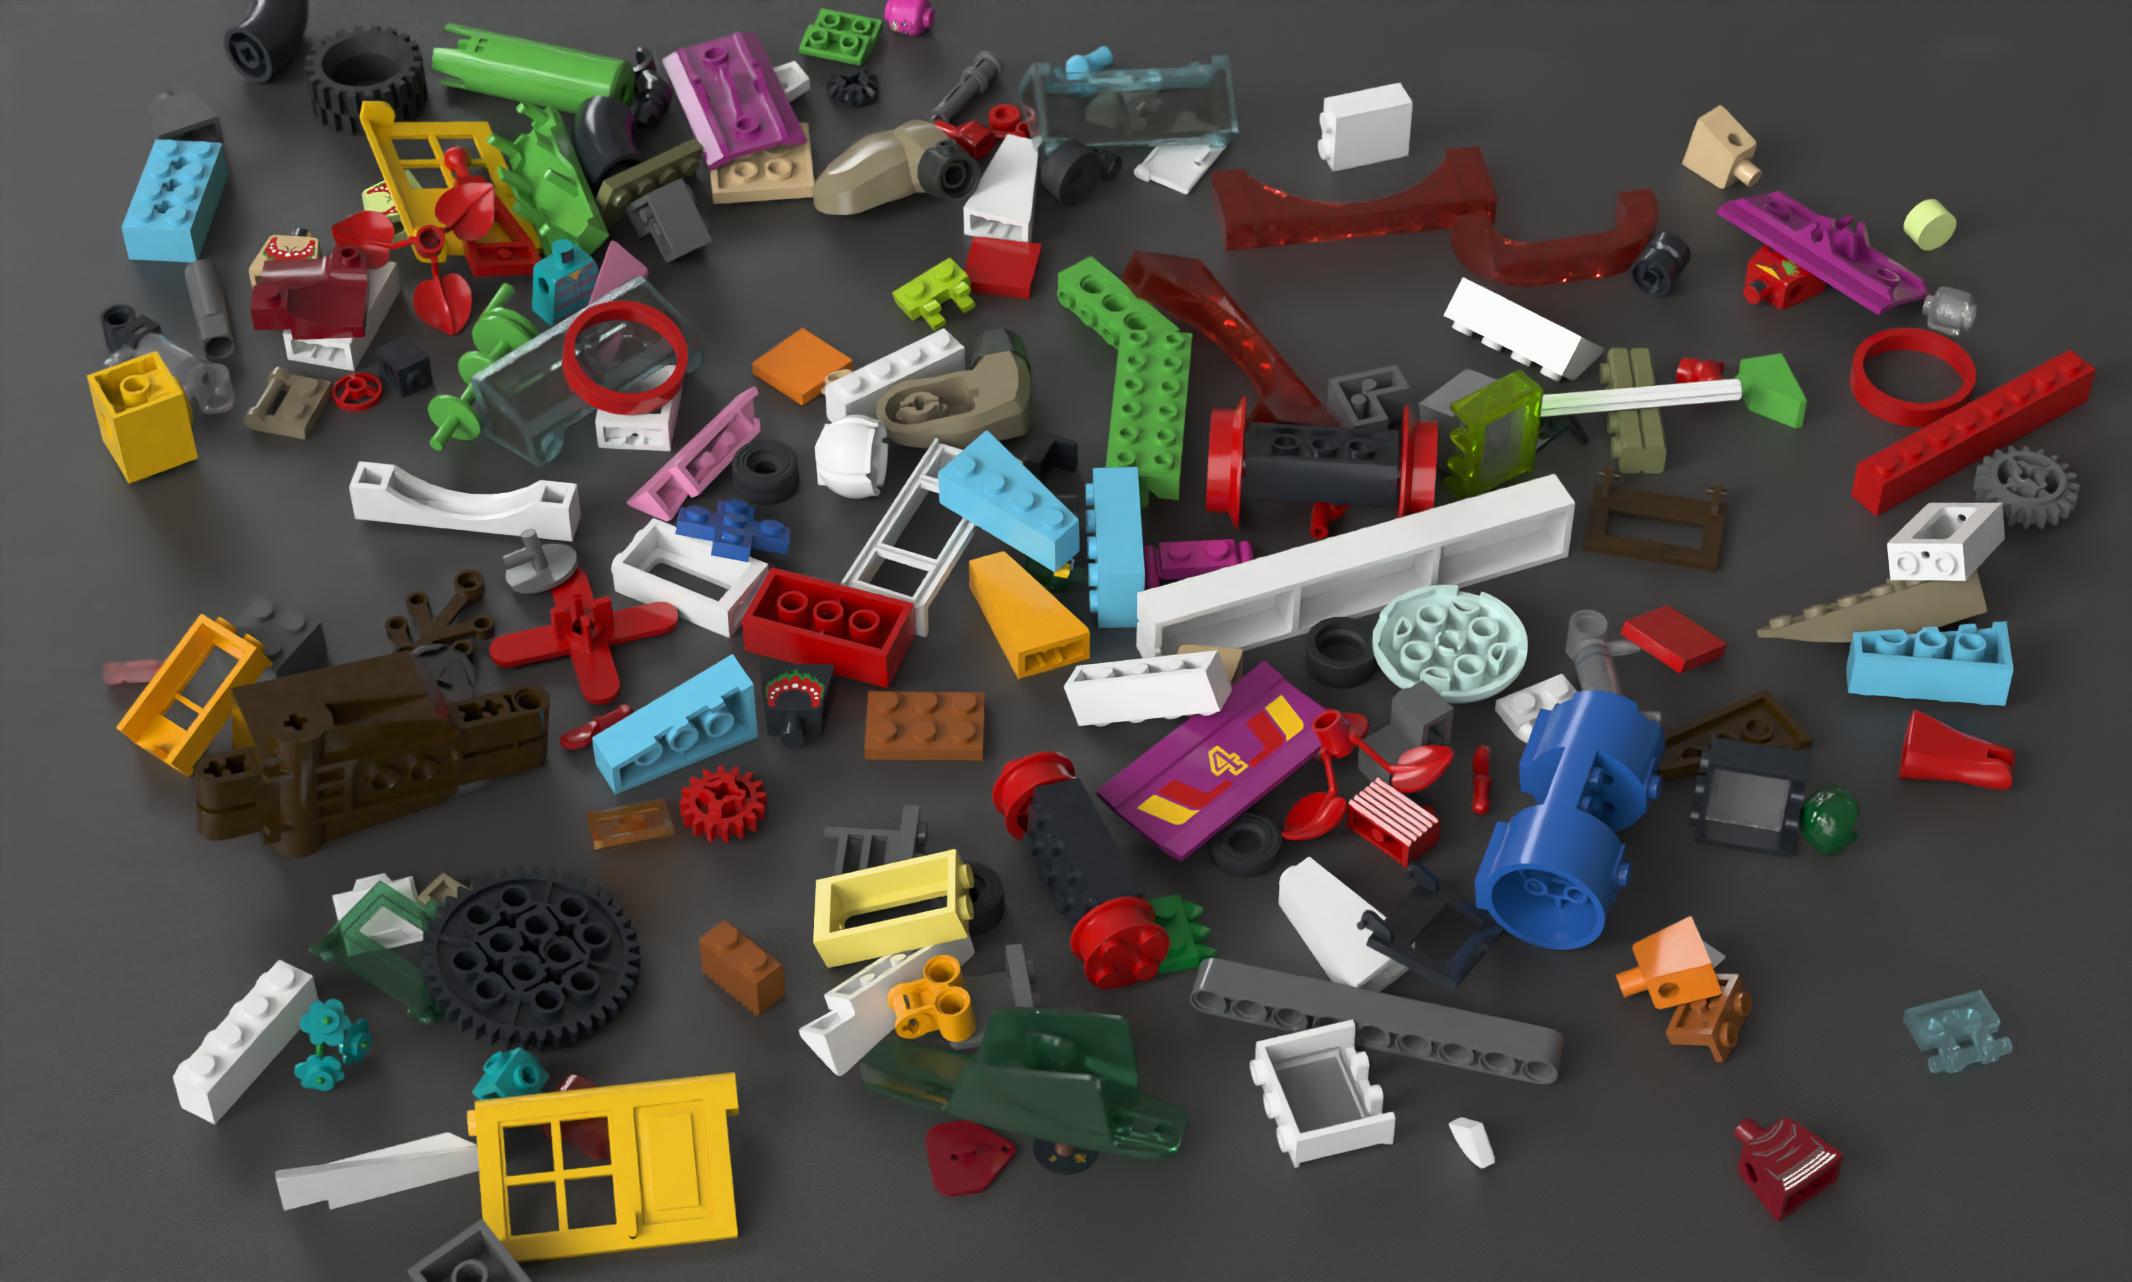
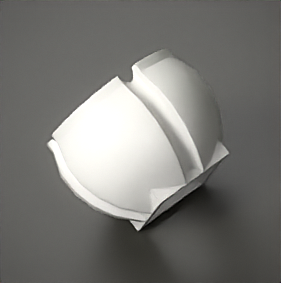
M854 414L844 416L831 424H825L815 445L818 485H827L835 493L851 499L878 496L880 489L877 487H883L888 462V443L882 442V439L887 437L884 421L873 419L867 415Z

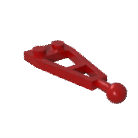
M453 146L445 152V166L451 172L457 174L453 187L467 183H487L482 176H472L469 169L471 156L467 149L461 146ZM494 192V221H497L512 242L476 243V241H462L464 255L474 277L533 275L534 266L537 262L541 261L537 249L531 238Z

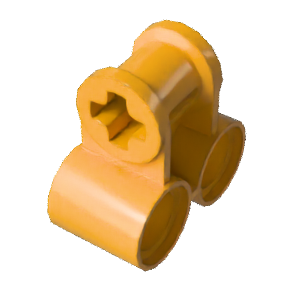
M938 955L931 958L924 966L923 979L898 984L888 992L887 1003L894 1010L897 1018L895 1030L902 1038H918L926 1033L940 1030L942 1036L948 1041L960 1042L970 1038L975 1033L977 1021L971 998L966 990L960 964L952 956ZM904 995L908 996V1002H905ZM911 1019L915 1020V1026L911 1025Z

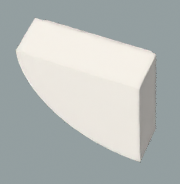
M1462 1117L1449 1123L1457 1143L1474 1164L1480 1168H1485L1495 1163V1157L1483 1123Z

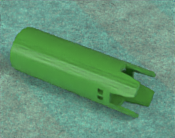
M454 23L445 25V30L469 37L470 39H459L457 49L434 48L432 69L460 78L446 77L441 79L439 84L518 102L525 100L532 105L545 108L549 105L555 110L573 114L576 113L578 106L587 98L595 96L612 97L623 102L630 109L634 97V69L629 61Z

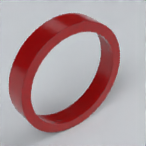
M633 301L604 302L582 312L568 328L562 354L563 372L573 391L591 406L617 415L645 414L669 403L679 392L683 384L688 363L687 344L677 325L659 310ZM611 320L638 322L656 330L670 343L677 356V364L671 376L658 387L640 393H620L598 385L582 371L575 356V341L585 330L601 322Z
M1896 328L1878 332L1865 339L1858 346L1853 357L1849 382L1856 400L1862 407L1878 418L1902 426L1926 427L1971 402L1976 381V369L1967 352L1952 340L1927 330ZM1886 351H1920L1938 357L1948 363L1958 372L1964 384L1953 396L1932 403L1902 401L1877 389L1867 378L1863 363L1869 358Z

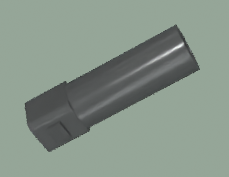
M201 259L193 261L185 269V280L200 345L204 349L208 360L234 356L236 354V337L233 325H231L218 268L210 260Z

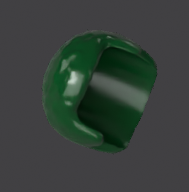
M1832 785L1822 788L1808 797L1801 805L1798 822L1800 831L1806 841L1816 851L1824 855L1833 856L1859 838L1858 831H1853V825L1858 819L1860 808L1845 787Z

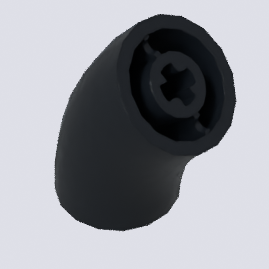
M246 0L244 14L233 27L226 31L224 37L227 56L242 76L255 83H264L281 70L292 58L300 45L307 26L309 0Z
M595 96L583 101L578 106L571 128L572 146L595 199L604 180L646 161L639 152L635 142L637 120L632 111L623 102L607 96Z

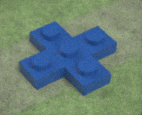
M729 499L726 502L718 500L716 514L710 513L708 509L701 506L679 508L675 534L712 541L711 556L748 562L751 549L787 555L790 542V527H784L782 523L775 520L754 521L755 507L748 506L746 502L741 500Z

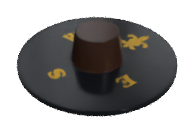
M1059 1121L1047 1125L1037 1134L1033 1143V1153L1037 1162L1047 1171L1060 1175L1076 1174L1087 1169L1095 1160L1098 1151L1097 1141L1093 1133L1087 1127L1071 1121Z

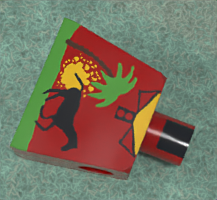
M1765 244L1748 263L1743 293L1746 300L1751 304H1758L1765 300L1776 308L1785 310L1823 292L1826 282Z

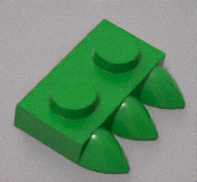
M1179 894L1147 900L1155 911V923L1166 930L1170 939L1168 953L1158 966V974L1200 967L1201 962L1205 959L1217 956L1218 950L1205 944H1199V942L1209 936L1211 929L1202 924L1192 922L1203 914V907L1193 902L1181 901Z

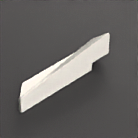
M970 935L964 939L881 957L824 995L828 1008L832 1011L800 1028L801 1038L836 1075L843 1076L895 1028L897 1018L894 1010L887 1003L888 992L898 984L923 979L925 964L935 956L949 955L957 959L960 967L964 965L974 955ZM904 995L905 1002L909 1001L907 995Z

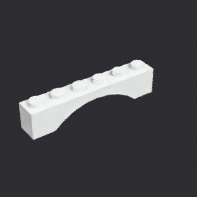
M359 461L349 485L355 519L514 536H521L523 531L534 529L538 538L572 542L581 518L578 488L575 483L539 480L528 487L513 492L492 495L469 494L429 484L410 475L396 465Z

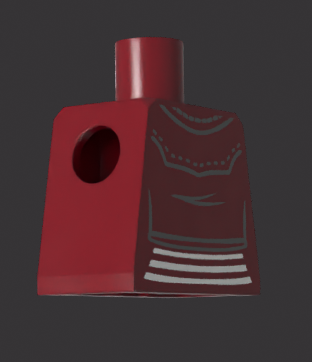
M1748 1117L1734 1131V1137L1744 1145L1738 1164L1739 1175L1778 1222L1838 1180L1844 1155L1790 1118H1782L1765 1130L1752 1117Z

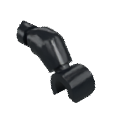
M639 47L635 52L638 66L633 68L635 73L634 91L640 92L641 101L634 114L637 120V130L655 127L661 114L668 110L673 98L671 84L657 73L652 52L647 48Z

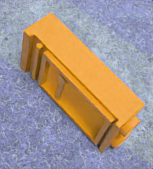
M200 614L116 728L135 744L189 778L194 772L192 767L232 715L231 688L255 683L266 667L271 668L273 662L262 653L266 647L249 634H246L243 639L237 636L236 632L238 629L223 618L218 617L214 622L205 615ZM217 646L239 661L203 709L180 694ZM176 699L199 713L187 731L164 717Z

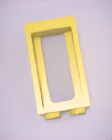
M953 849L816 880L813 943L827 968L968 938L969 920L974 918L973 904L969 897V889L974 887L972 869L969 864H963L957 850ZM947 895V907L845 929V922L849 917Z

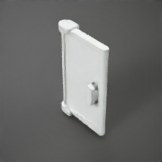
M1183 112L1178 117L1176 124L1143 163L1134 169V174L1137 178L1146 182L1153 180L1181 193L1188 194L1232 141L1233 136L1196 120V116Z

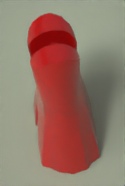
M1913 710L1904 738L1898 779L1954 781L1988 789L2007 790L2012 785L2016 751L1964 733L1924 713Z

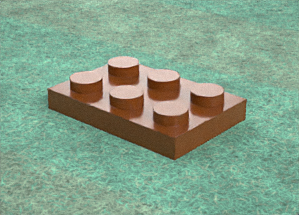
M868 691L864 747L865 759L983 761L985 692Z

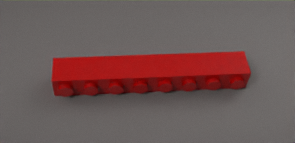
M2069 349L1859 462L1851 496L1875 516L1884 513L1981 460L1985 456L1992 454L1995 450L2003 448L2087 402L2096 369Z

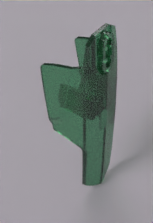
M1033 1007L995 1009L990 1016L985 1035L975 1055L890 1037L873 1048L863 1059L859 1067V1078L865 1089L974 1123L1098 1152L1161 1160L1176 1155L1189 1126V1119L1181 1106L1146 1095L1141 1091L1139 1086L1140 1070L1134 1038L1128 1019L1122 1015Z

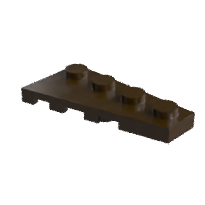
M1765 689L1664 733L1666 748L1657 775L1662 776L1663 781L1702 773L1699 772L1702 748L1711 749L1713 733H1717V738L1797 751L1812 748L1813 739L1772 694Z

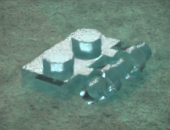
M1982 990L1905 1010L1903 1021L1921 1052L1937 1048L1940 1052V1055L1928 1058V1066L1933 1074L1947 1071L1948 1073L1962 1071L1965 1065L1979 1061L1983 1064L1998 1061L2001 1055L2012 1053V1043L2008 1037L1994 1040L1991 1033L1998 1032L2001 1021ZM1972 1039L1975 1044L1960 1049L1957 1042Z

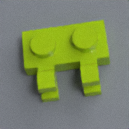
M951 258L946 259L892 292L895 303L912 321L922 316L934 331L946 325L945 319L939 312L942 310L940 304L951 298L963 313L976 307L975 302L968 295L971 293L968 275Z

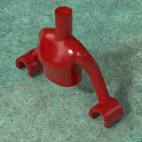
M941 119L934 123L951 139L956 140V143L975 160H980L987 155L994 147L995 141H1004L1007 134L1032 140L1036 138L1035 125L1028 121L1018 123L1015 128L1016 132L993 130L976 120L966 122L959 127H955Z

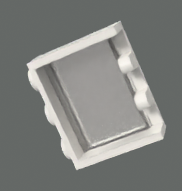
M1353 1020L1256 1042L1255 1060L1250 1061L1251 1075L1255 1085H1262L1265 1092L1263 1101L1269 1119L1275 1118L1278 1125L1277 1138L1279 1146L1283 1153L1289 1152L1295 1168L1299 1167L1301 1162L1380 1143L1393 1144L1396 1118L1393 1112L1382 1114V1089L1379 1084L1370 1086L1368 1081L1369 1061L1366 1052L1356 1053L1355 1051L1356 1025Z

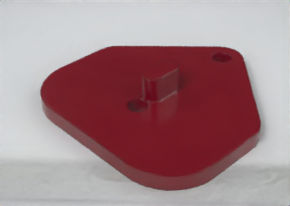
M972 1120L938 1124L928 1131L925 1139L933 1185L937 1191L946 1196L955 1197L984 1192L1015 1156L1014 1144Z

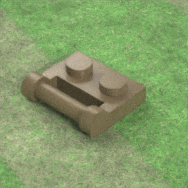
M275 367L269 374V383L255 407L249 408L244 416V423L250 429L306 440L332 395V382L293 375L284 368ZM280 391H287L288 393L274 416L268 415Z

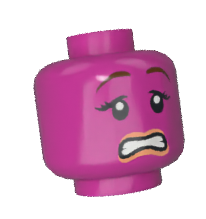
M888 0L886 4L885 21L889 23L891 30L896 33L919 37L925 32L926 28H931L934 23L935 10L931 8L929 0Z

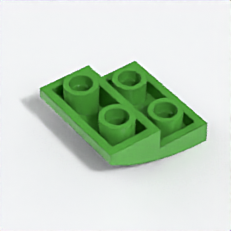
M821 8L815 24L809 25L798 49L799 53L861 66L875 48L884 29L883 22L879 19Z

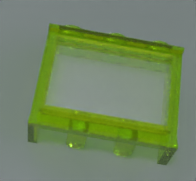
M1520 369L1450 404V410L1468 425V431L1462 426L1450 431L1451 440L1466 455L1464 458L1461 454L1457 453L1447 459L1449 468L1456 475H1451L1442 481V485L1459 501L1478 496L1527 471V469L1530 472L1534 471L1544 390L1536 381L1530 379Z

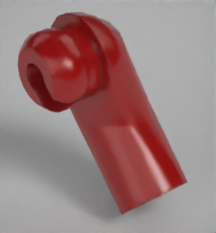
M1316 502L1311 513L1310 535L1315 539L1327 537L1329 523L1345 515L1350 503L1337 506L1329 502Z

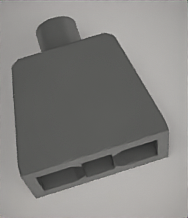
M188 90L176 95L171 91H162L157 95L155 101L148 105L156 140L224 142L218 114L194 91Z

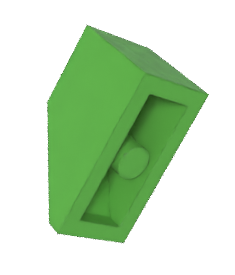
M1783 354L1741 359L1739 374L1734 379H1739L1741 382L1742 398L1748 410L1793 428H1801L1803 426L1807 399Z

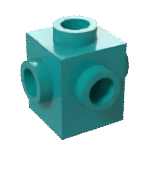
M521 1047L505 1053L499 1051L485 1063L483 1070L486 1073L471 1093L479 1100L541 1094L543 1092L540 1089L550 1075L539 1065L538 1059L533 1054L524 1051Z

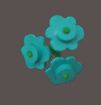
M336 999L328 1000L325 1004L321 1001L312 1002L309 1007L310 1012L305 1013L300 1019V1028L305 1033L310 1034V1042L316 1045V1055L309 1056L307 1062L298 1063L294 1068L295 1076L301 1079V1085L305 1088L328 1091L334 1088L335 1081H341L344 1078L340 1059L335 1056L325 1057V1043L329 1046L339 1045V1053L343 1055V1064L348 1066L352 1063H360L370 1048L371 1036L367 1032L369 1027L368 1020L359 1018L356 1023H350L349 1017L343 1015V1004Z

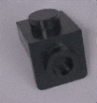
M1044 432L1035 447L1027 450L1023 465L1044 484L1054 467L1070 472L1076 470L1078 466V444L1076 441Z

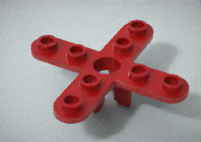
M577 567L574 574L564 583L550 589L556 608L550 610L552 625L506 634L496 638L489 648L490 658L498 666L514 667L570 654L584 699L592 704H607L614 701L621 691L620 681L609 646L672 631L679 621L678 611L672 604L667 602H654L612 611L610 597L597 598L594 601L587 575L582 569ZM581 627L582 635L575 633L573 630Z

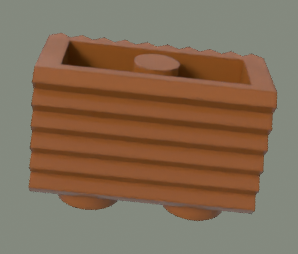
M728 920L722 921L700 938L703 975L708 974V979H714V984H719L720 988H725V993H731V997H736V1001L742 1002V1006H747L748 1011H753V1015H761L784 997L787 992L784 990L786 988L784 985L786 982L784 980L785 975L783 974L785 971L783 969L784 965Z

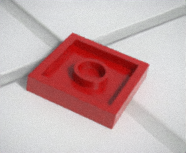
M974 236L964 268V272L970 280L971 286L969 287L971 292L1030 299L1042 257V244Z
M1669 605L1626 620L1620 633L1679 674L1722 657L1727 647V643Z

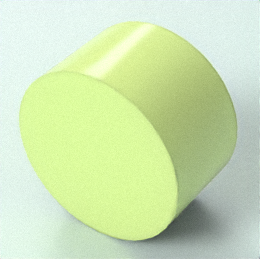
M1929 199L1919 203L1910 211L1904 222V231L1922 250L1930 251L1939 248L1950 239L1956 229L1957 222L1956 218L1938 200Z

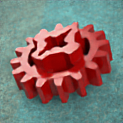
M723 765L718 766L717 773L714 774L704 769L702 770V779L692 776L689 779L690 787L682 788V799L679 800L684 826H693V835L696 837L704 832L707 833L708 842H712L716 836H722L724 843H729L730 835L736 834L740 839H744L745 829L757 831V821H764L766 818V792L763 791L762 781L754 782V776L751 771L741 776L737 766L731 772H725Z

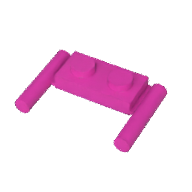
M1234 539L1159 542V549H1155L1152 546H1144V590L1159 587L1158 578H1162V580L1186 579L1254 560L1252 544L1248 541H1243L1238 546H1235Z

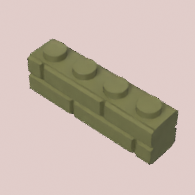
M1611 348L1608 351L1607 362L1600 364V384H1607L1604 390L1657 385L1652 354L1649 348H1632L1631 351H1628L1627 348ZM1660 407L1608 412L1607 432L1608 434L1615 435V437L1611 438V458L1618 459L1622 474H1639L1640 471H1643L1644 474H1661L1664 471L1667 446Z

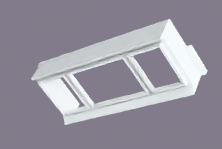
M938 438L934 439L841 582V585L914 603L916 635L925 638L929 633L928 607L979 528V526L963 517L937 559L893 547L929 490L939 493L938 472L963 451L962 449L939 443ZM885 558L929 571L913 597L869 584Z

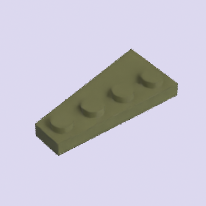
M694 138L604 180L595 202L606 229L628 215L625 206L652 191L693 174L699 167V158L704 146Z

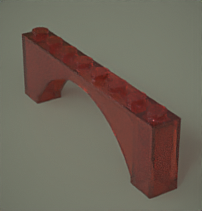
M1479 146L1446 149L1445 159L1441 165L1417 185L1393 196L1366 202L1329 203L1292 196L1257 181L1247 174L1246 169L1212 172L1211 200L1225 251L1495 224L1498 199Z
M1135 250L1121 279L1136 298L1144 299L1196 328L1232 357L1251 380L1259 400L1246 421V432L1248 434L1250 422L1341 427L1200 259Z

